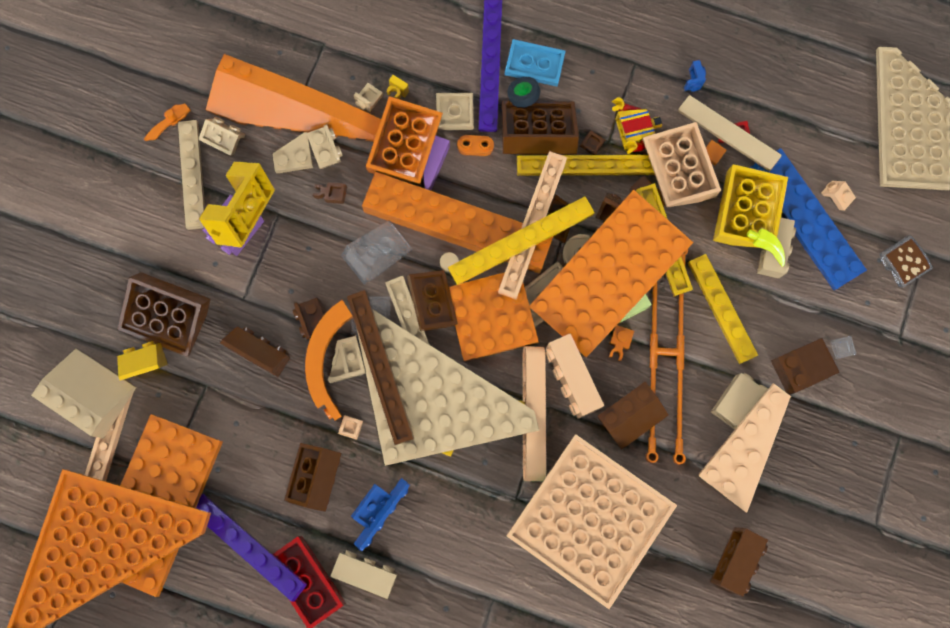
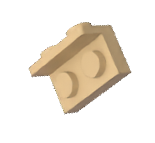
M217 117L205 119L198 140L230 156L234 155L240 138L245 137V134L240 132L241 129L233 125L228 126L224 124V120Z
M326 124L323 128L306 133L320 169L341 162L339 157L343 155L339 145L335 147L333 139H336L332 128L328 129Z

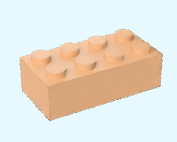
M571 333L550 342L546 347L545 357L548 363L552 362L554 366L553 374L556 380H560L563 386L561 387L563 396L565 398L568 397L571 403L569 409L572 415H576L577 419L602 408L604 404Z

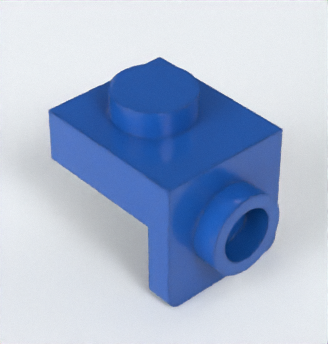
M700 60L693 61L689 68L691 80L686 82L684 86L685 91H697L702 88L706 81L705 67L701 65Z

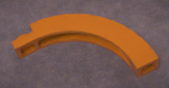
M343 300L335 304L317 324L310 338L305 359L306 381L312 400L317 409L325 405L324 411L329 419L333 418L335 421L342 417V414L326 388L323 363L332 337L339 328L353 318Z

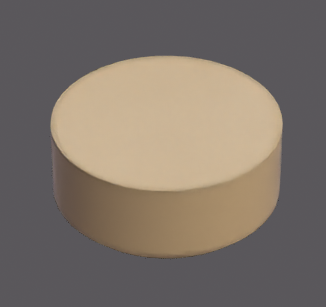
M450 252L443 254L440 258L441 268L445 272H449L448 267L458 262V257Z

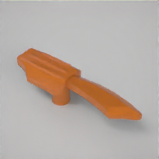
M184 103L174 105L164 113L166 119L154 126L145 136L144 141L156 140L168 126L176 125L184 119L191 111L189 107Z

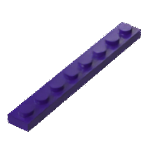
M484 0L479 131L497 132L502 0Z
M202 492L196 508L211 512L207 527L283 595L294 602L307 584Z

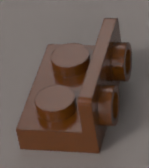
M318 298L301 304L296 302L294 303L295 309L292 310L296 321L300 320L302 327H299L302 338L306 337L308 341H310L314 329L324 316Z

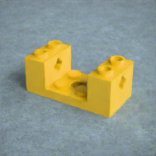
M234 162L226 174V177L236 191L228 206L208 204L201 214L200 222L217 245L243 247L273 195L275 189L259 163Z

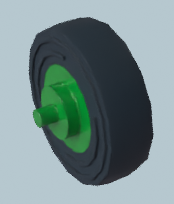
M521 77L509 85L507 93L509 101L514 106L527 107L539 99L541 91L539 83L534 78Z

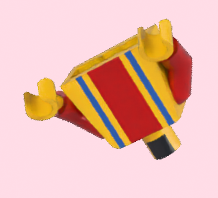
M617 97L611 101L616 105L612 107V110H619L615 120L624 150H628V154L643 151L646 148L643 137L655 134L654 129L662 127L661 118H650L648 110L626 104L622 98Z

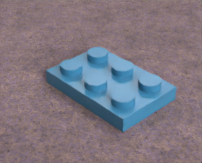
M513 39L505 75L515 78L531 77L538 83L558 87L566 51Z

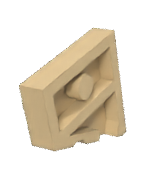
M304 132L273 153L276 174L313 168L307 132Z
M353 336L338 340L332 361L331 373L328 378L329 383L366 374L357 337Z

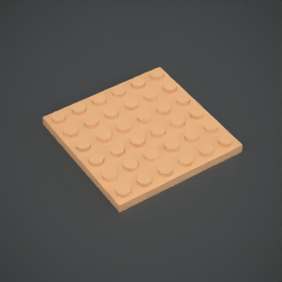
M575 434L506 536L610 609L677 505Z

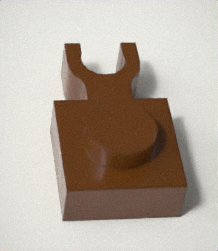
M328 182L327 187L315 184L314 187L321 191L317 194L313 193L312 196L314 198L321 199L324 197L327 203L344 204L347 192L346 184Z

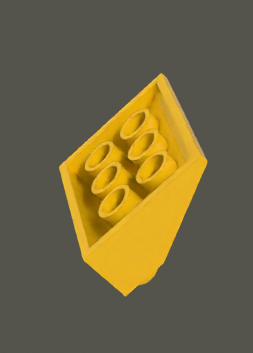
M733 164L726 172L713 241L734 246L760 248L753 245L754 239L747 237V233L749 230L758 232L761 228L768 230L777 237L788 177Z

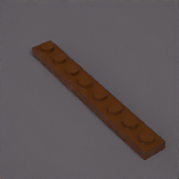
M363 290L349 295L347 299L394 445L415 439L367 291Z

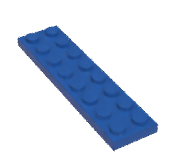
M780 148L777 152L782 156L770 172L757 163L750 168L788 177L781 216L795 221V236L834 291L867 271V269Z

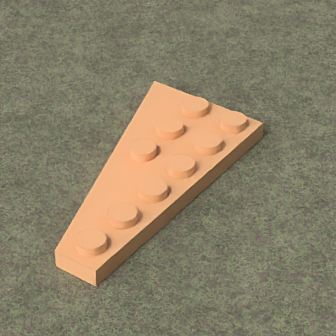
M774 383L698 474L699 477L746 513L748 512L791 397Z

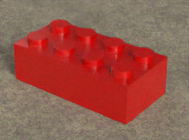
M302 535L296 537L273 554L307 584L294 602L290 601L307 628L315 627L346 604Z

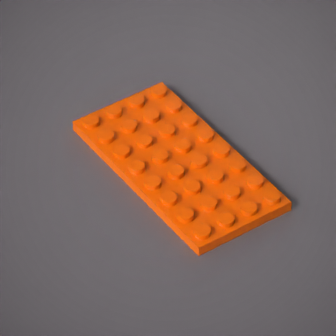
M633 189L529 306L562 337L571 333L579 352L587 358L694 242Z
M151 414L120 486L196 508L223 441ZM179 549L122 581V583L154 597H159Z

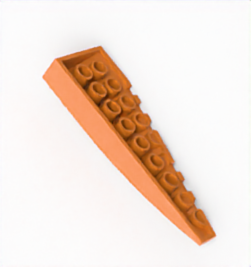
M226 54L223 55L216 69L206 106V111L239 124H254L259 127L269 126L274 129L284 128L307 133L323 128L327 124L328 129H333L335 137L359 138L374 142L381 122L380 118L334 97Z

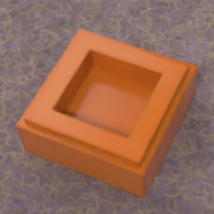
M713 140L706 147L711 164L716 166L727 150Z

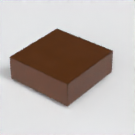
M590 130L580 144V147L590 154L596 155L606 140Z

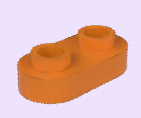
M464 135L458 139L457 149L463 155L488 156L494 150V142L488 136ZM464 142L470 143L468 146L463 145ZM482 143H487L488 146H487V147H483L481 144H482Z

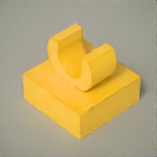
M392 75L389 79L390 86L387 88V95L395 91L397 92L395 95L396 99H400L401 95L406 97L409 93L408 84Z

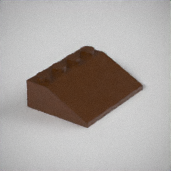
M502 101L503 154H549V151L565 155L577 154L579 133L575 101H536L527 107H517L510 101Z
M140 272L129 277L117 330L148 342L154 341V344L161 343L163 348L188 357L206 319L211 299Z

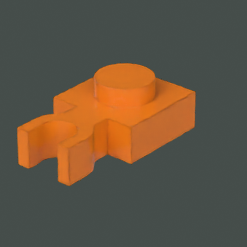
M619 325L615 326L609 343L614 345V349L610 351L609 358H612L613 353L617 352L619 354L618 361L622 360V349H629L634 334L633 330Z

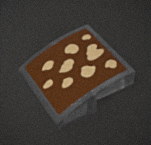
M908 235L879 254L886 270L892 272L898 287L904 288L933 269L923 249L911 235Z

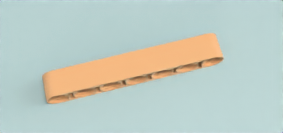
M524 346L522 353L523 402H526L524 405L535 411L539 431L523 434L524 481L543 482L546 478L545 348Z

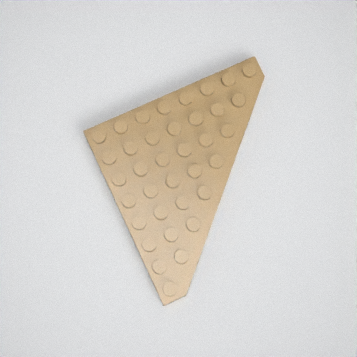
M878 47L876 50L880 186L950 190V98L948 96L945 98L930 79L927 80L920 74L921 70L911 61L908 62L901 55L902 52L898 48Z
M373 310L415 438L399 445H394L358 333L385 466L539 431L534 410Z

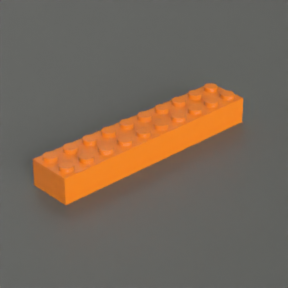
M375 172L362 204L364 213L476 252L521 230L523 225L522 222ZM553 236L535 246L527 270L540 274Z

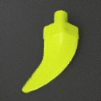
M763 228L758 232L748 231L747 237L754 239V246L770 251L782 267L785 265L783 247L774 234Z

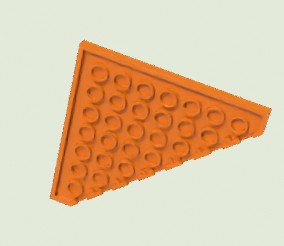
M62 469L7 628L46 627L203 535L206 531L211 512Z

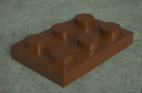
M445 270L409 274L407 276L420 331L453 327L458 324Z

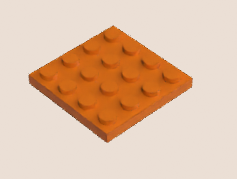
M505 272L449 287L458 322L455 327L464 362L539 343L523 282L517 299L498 293Z

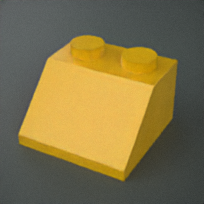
M154 341L142 344L143 348L135 350V347L123 350L124 354L117 356L119 381L168 365L161 343L154 344Z

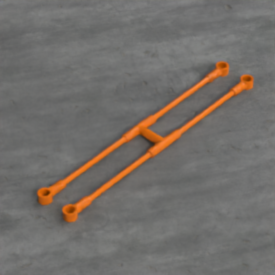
M688 249L681 255L684 266L685 255L688 253ZM656 282L652 292V334H650L651 389L655 393L658 355L677 356V439H675L676 449L672 459L675 464L679 465L686 461V457L683 454L682 385L685 337L683 335L684 293L679 295L677 349L659 348L658 334H656ZM655 426L650 429V437H648V453L645 458L649 463H655L658 460ZM651 453L655 456L653 461L649 459ZM677 455L682 457L681 462L676 460Z

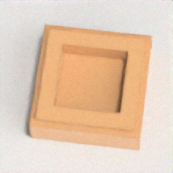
M344 415L338 434L357 440L363 421Z

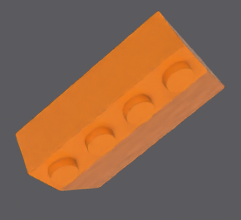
M389 96L366 164L367 171L372 174L378 172L401 181L420 184L443 113Z

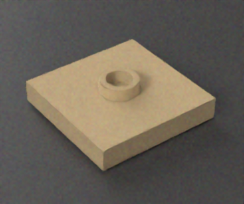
M436 93V111L443 113L438 130H473V93Z

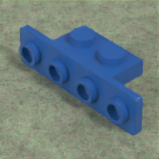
M401 478L390 494L374 484L351 515L355 521L365 527L354 542L359 550L363 551L364 548L371 544L372 537L383 527L388 515L394 512L398 501L407 494L410 484Z

